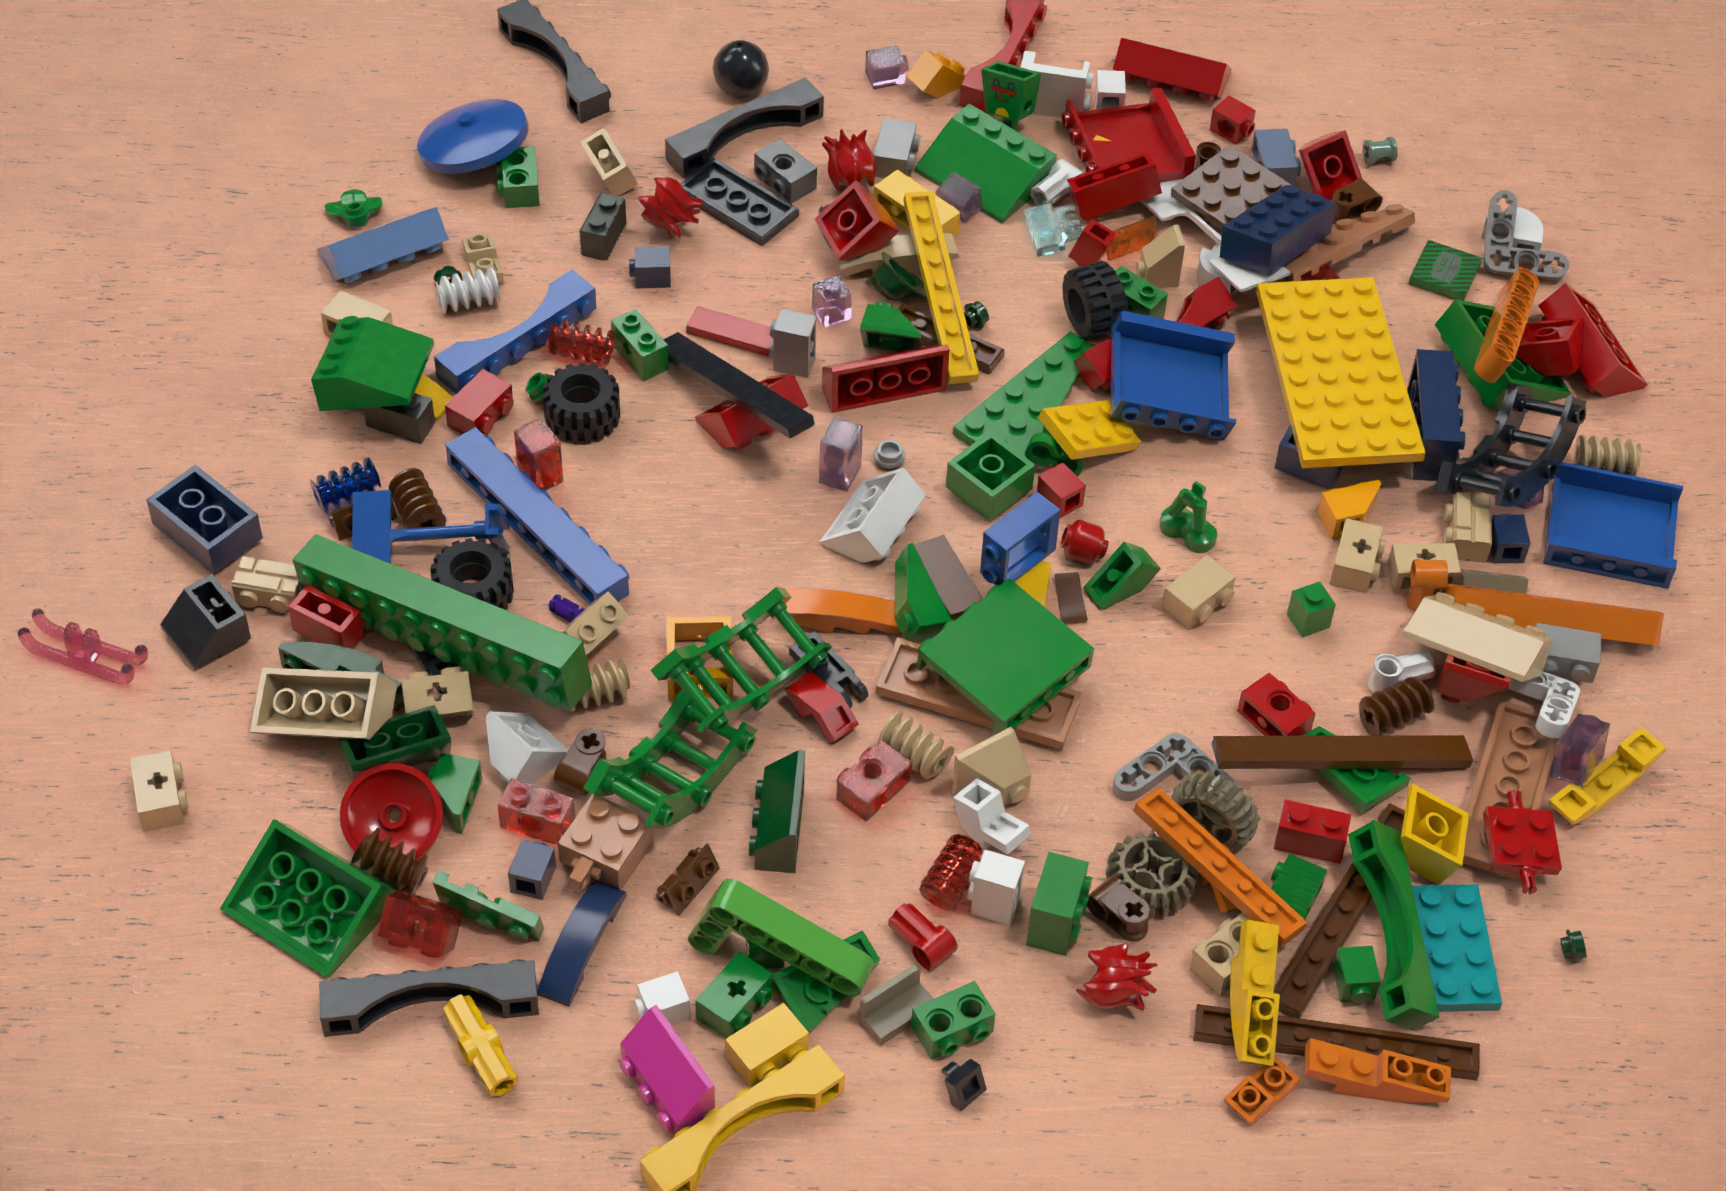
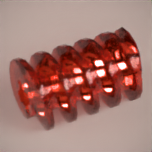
M564 319L561 326H558L557 322L552 325L548 339V352L551 355H556L559 352L561 357L565 358L570 355L573 360H579L582 357L585 363H590L593 360V363L598 366L603 363L608 365L614 349L613 330H609L606 337H603L602 327H598L596 332L591 334V325L587 324L582 332L580 331V323L577 321L572 329H569L568 319Z
M955 834L948 838L946 845L940 851V855L934 860V865L929 868L927 875L921 881L919 888L921 895L931 904L942 910L954 911L957 908V901L964 897V891L970 887L969 876L974 861H981L982 848L980 844L960 834Z

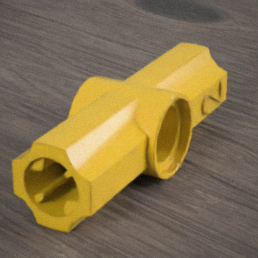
M460 994L450 999L449 1003L442 1008L443 1015L457 1037V1044L466 1064L470 1068L474 1067L490 1097H501L511 1092L512 1088L518 1084V1077L503 1053V1046L495 1028L491 1023L486 1024L480 1010L470 995L463 996Z

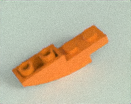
M1312 1038L1305 1045L1304 1076L1333 1083V1092L1391 1102L1436 1103L1448 1102L1450 1100L1451 1067L1388 1050H1383L1377 1056Z

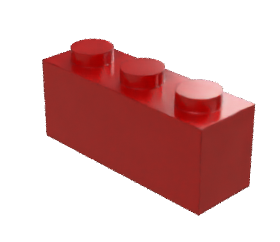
M1148 152L1067 179L1073 206L1081 221L1095 219L1109 211L1121 210L1127 205L1138 201H1147L1153 198V196L1162 194L1156 164Z

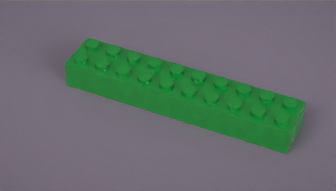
M317 534L292 559L302 590L308 584L360 610L363 627L366 630L371 629L379 632L390 640H398L410 645L417 651H425L437 656L443 662L454 663L470 673H478L490 678L499 685H507L518 690L523 695H531L545 701L552 707H560L570 712L592 686L582 640Z

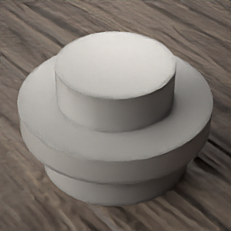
M885 440L875 449L874 459L881 467L892 469L899 467L904 462L905 452L897 441Z

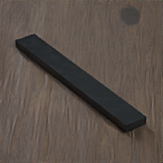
M677 332L663 339L668 344V361L788 438H792L815 425L813 415L681 333Z

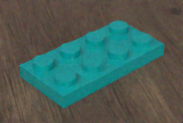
M1478 884L1412 886L1438 1012L1500 1010L1502 999Z

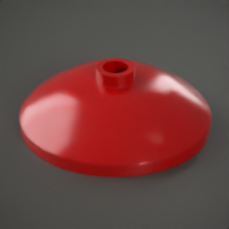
M399 763L380 764L362 772L348 786L340 806L341 829L347 843L354 851H356L367 834L379 828L381 829L380 841L389 834L392 835L391 847L394 848L401 841L404 842L402 853L406 855L411 849L415 848L414 860H416L432 847L439 836L443 824V804L433 782L421 771ZM393 810H399L401 813V818L397 822H391L389 819V815Z

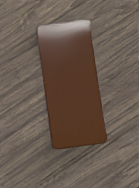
M1079 573L1055 574L1056 591L1062 621L1064 623L1088 621Z

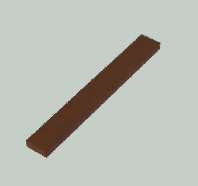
M1464 735L1214 736L1211 743L1218 769L1470 768L1473 763V758Z
M1389 803L1378 822L1402 833L1405 810ZM1352 862L1274 989V994H1280L1278 1011L1289 1017H1302L1331 969L1338 947H1344L1373 899L1354 862Z
M1197 1004L1193 1041L1235 1047L1231 1009ZM1278 1015L1275 1052L1305 1056V1045L1312 1038L1377 1056L1383 1050H1388L1451 1067V1077L1477 1081L1479 1077V1043Z

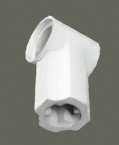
M1060 159L1053 165L1049 175L1031 188L1030 196L1033 198L1035 205L1041 209L1050 207L1065 194H1070L1067 179L1084 174V172L1066 160Z
M1419 651L1399 657L1391 654H1381L1374 661L1367 685L1375 693L1382 691L1388 686H1393L1399 681L1404 682L1408 677H1416L1421 681L1431 679L1435 675L1434 659L1429 651Z

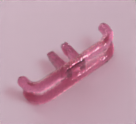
M40 608L32 611L34 623L45 634L64 641L67 652L40 643L26 627L18 630L20 642L33 654L121 685L128 684L134 679L135 669L132 665H141L148 659V649L143 644L137 645L135 652L101 641L97 630L88 628L83 634L79 624L74 622L68 623L65 628L51 622ZM102 654L127 664H124L121 671L98 664L96 661Z

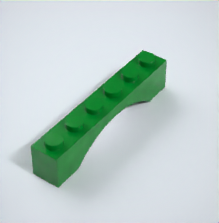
M1373 820L1349 833L1348 837L1354 865L1373 897L1384 931L1386 968L1383 981L1379 987L1385 1021L1413 1031L1440 1017L1406 855L1401 841V832Z

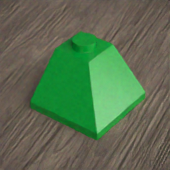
M885 302L867 305L860 325L863 346L896 352L922 347L920 332L897 308H893V305Z

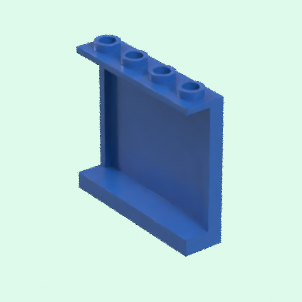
M1121 311L1111 329V417L1120 418L1128 422L1135 421L1150 424L1154 427L1176 429L1184 433L1206 435L1214 439H1226L1236 425V419L1229 418L1228 353L1235 344V334Z
M1562 462L1553 481L1543 564L1668 589L1676 571L1677 560L1673 559L1678 501L1682 494L1683 486Z

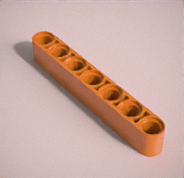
M1519 267L1501 289L1474 364L1476 373L1483 380L1490 383H1495L1514 361L1535 299L1539 279L1526 268Z
M1447 584L1446 588L1442 589V593L1455 597V603L1466 606V603L1481 606L1485 609V614L1496 617V614L1511 617L1515 620V625L1526 628L1527 625L1535 627L1537 623L1601 633V639L1659 646L1664 613L1456 584Z

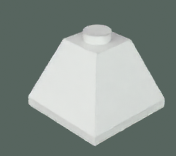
M489 711L486 715L490 762L500 772L501 779L508 784H533L555 768L569 750L529 713Z

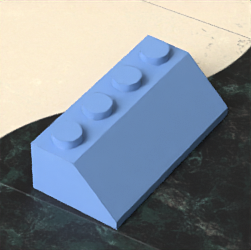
M434 207L318 248L317 251L335 280L344 278L345 283L362 278L360 272L371 268L372 273H376L389 268L387 263L389 261L398 259L400 264L416 258L414 252L424 249L426 254L442 249L441 242L449 239L438 209Z

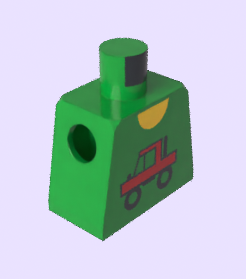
M996 61L981 69L986 111L1002 117V123L1014 130H1018V121L1033 114L1035 110L1041 73Z

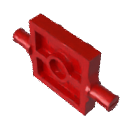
M1510 790L1506 794L1509 804L1508 808L1486 806L1483 812L1491 870L1508 871L1519 875L1522 892L1524 894H1527V892L1528 894H1533L1537 891L1534 876L1540 874L1558 875L1562 869L1553 812L1524 808L1521 792L1517 790L1515 793V790Z

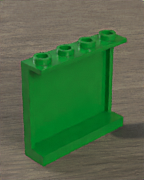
M1009 578L1000 586H993L986 597L980 602L970 604L964 614L957 620L947 622L941 632L934 638L924 640L918 648L916 668L922 670L925 666L929 665L993 720L992 733L996 735L1009 727H1012L1013 730L1016 729L1091 667L1095 648Z

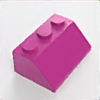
M654 1005L620 1043L621 1059L618 1062L624 1075L628 1079L633 1077L638 1084L637 1090L642 1101L647 1106L652 1104L657 1111L656 1117L664 1132H671L675 1136L682 1128L692 1127L702 1121L704 1116L715 1108V1085L659 1007Z

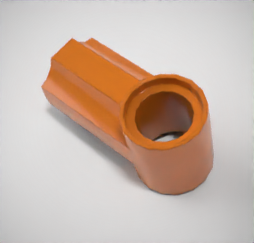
M1413 559L1410 571L1411 586L1407 596L1408 608L1416 611L1424 597L1436 595L1437 592H1440V589L1446 588L1448 581V565L1446 560Z

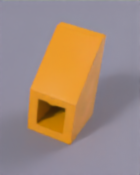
M925 50L907 77L923 92L938 99L961 88V84L966 76L964 73L966 68L955 59L951 61L939 51L937 54Z
M1379 479L1322 492L1317 513L1331 539L1341 538L1346 518L1367 522L1377 503L1381 487Z

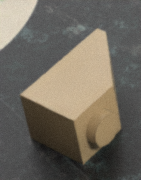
M1173 225L1143 247L1140 261H1136V275L1158 288L1179 287L1185 243L1179 225Z

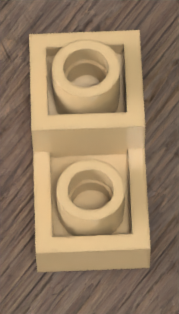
M475 234L469 238H463V247L473 279L476 270L480 269L486 277L487 268L492 267L496 273L498 283L504 282L503 272L497 258L496 247L491 234Z

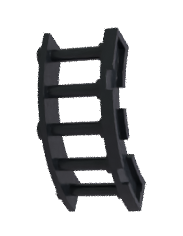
M1508 384L1502 405L1495 418L1498 426L1492 436L1486 435L1473 450L1472 457H1463L1450 462L1442 461L1435 491L1445 494L1464 493L1469 490L1497 496L1495 505L1504 507L1517 506L1528 501L1540 492L1550 480L1555 478L1557 470L1573 443L1579 425L1586 418L1585 406L1587 401L1571 396L1567 397L1565 405L1535 400L1531 398L1533 390ZM1533 411L1561 417L1553 436L1550 437L1519 430L1525 413ZM1516 442L1545 448L1535 461L1506 455L1511 445ZM1500 466L1521 470V472L1512 475L1492 473Z

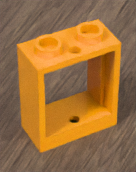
M731 616L666 617L667 655L675 649V641L704 640L707 636L725 625H728L731 629ZM730 645L729 647H730L731 649L729 650V652H730L731 655L733 656V653H732V645ZM706 668L728 697L732 698L733 677L727 669ZM694 674L689 675L707 698H712ZM669 678L667 679L668 699H676L682 688L676 680L671 681Z

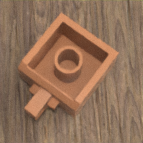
M592 794L558 842L560 862L574 869L569 876L570 889L582 894L593 879L600 880L617 889H622L653 844V828L644 824L648 817L601 796Z

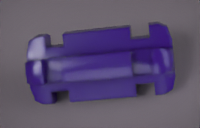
M559 594L554 595L548 604L551 612L556 610V615L569 622L573 621L585 610L583 607L579 609V605L567 598L561 599L562 596Z

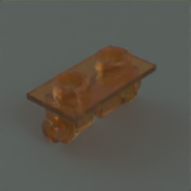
M1156 217L1142 219L1136 223L1113 230L1116 236L1107 249L1108 260L1110 261L1138 251L1157 238Z

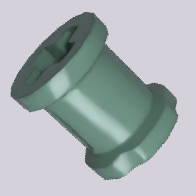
M1387 137L1382 141L1372 142L1371 140H1364L1363 158L1367 165L1386 159L1388 161H1396L1398 151L1394 137Z

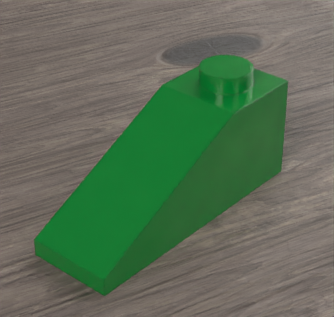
M909 543L895 561L894 618L905 640L918 643L923 642L927 638H934L951 618L914 544Z

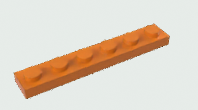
M1160 787L1135 804L1133 812L1250 920L1279 925L1278 945L1280 947L1304 931L1307 921Z

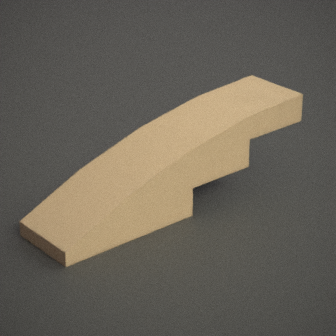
M943 233L950 260L958 258L959 254L952 233ZM912 235L894 236L884 247L873 253L843 261L838 259L843 277L868 269H872L874 274L884 261L881 255L882 252H886L899 265L910 272L920 270Z

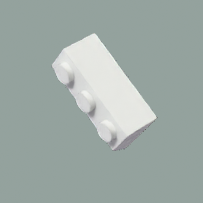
M905 468L865 479L827 530L820 543L823 547L860 563L872 560L880 561L890 553V546L894 540L903 534L908 520L919 511V504L926 494Z

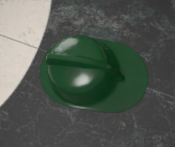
M882 252L881 255L884 261L870 279L871 285L889 300H903L914 293L927 298L923 281L899 265L886 252Z

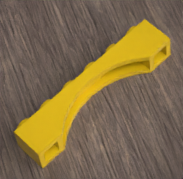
M819 1044L809 1051L803 1050L792 1059L791 1063L780 1070L774 1069L770 1071L760 1083L751 1089H742L731 1102L722 1108H713L704 1116L702 1121L694 1126L682 1128L671 1141L662 1147L656 1146L650 1149L643 1156V1159L640 1160L642 1180L651 1191H696L701 1175L712 1155L723 1142L738 1130L759 1119L775 1114L796 1111L816 1112L844 1093L845 1075Z

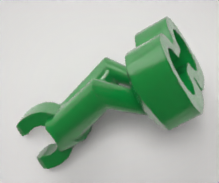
M1045 426L1042 429V433L1034 434L1030 438L1025 451V456L1028 460L1046 468L1052 464L1053 468L1064 463L1077 477L1082 472L1085 458L1071 460Z
M1197 481L1192 484V490L1182 489L1172 504L1163 510L1159 527L1161 532L1168 537L1184 539L1185 545L1190 551L1205 553L1215 546L1218 535L1216 528L1206 521L1207 500L1203 498L1206 487ZM1188 506L1193 509V513L1185 507Z

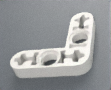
M1544 671L1541 676L1525 682L1511 678L1508 689L1544 701L1535 724L1537 731L1550 738L1563 737L1580 694V688L1569 680Z

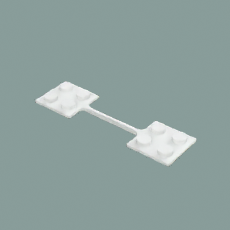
M1183 179L1160 182L1162 194L1153 196V198L1147 201H1140L1161 221L1171 220L1177 216L1189 217L1221 246V236L1195 212L1171 197V188ZM1220 257L1209 260V264L1239 292L1251 290L1257 287L1258 283L1274 282L1290 275V271L1284 266L1271 275H1266Z

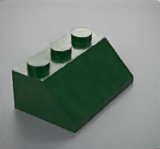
M435 705L389 718L370 740L338 738L351 781L365 770L380 764L399 763L412 766L422 762L436 761L441 753L450 754L452 743L451 737Z
M805 750L795 751L765 766L763 780H757L755 800H761L760 808H753L752 828H757V836H750L749 856L755 857V870L796 873L805 786Z

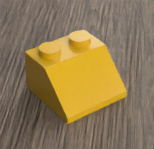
M1413 783L1408 788L1401 833L1402 845L1410 870L1439 885L1462 867L1469 813Z

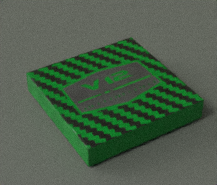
M1428 240L1410 276L1409 284L1464 301L1483 258Z

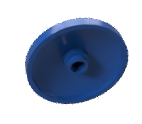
M501 99L475 101L456 107L433 120L421 133L417 149L424 165L433 171L447 174L471 172L490 166L514 152L525 140L529 131V124L524 110L514 102Z

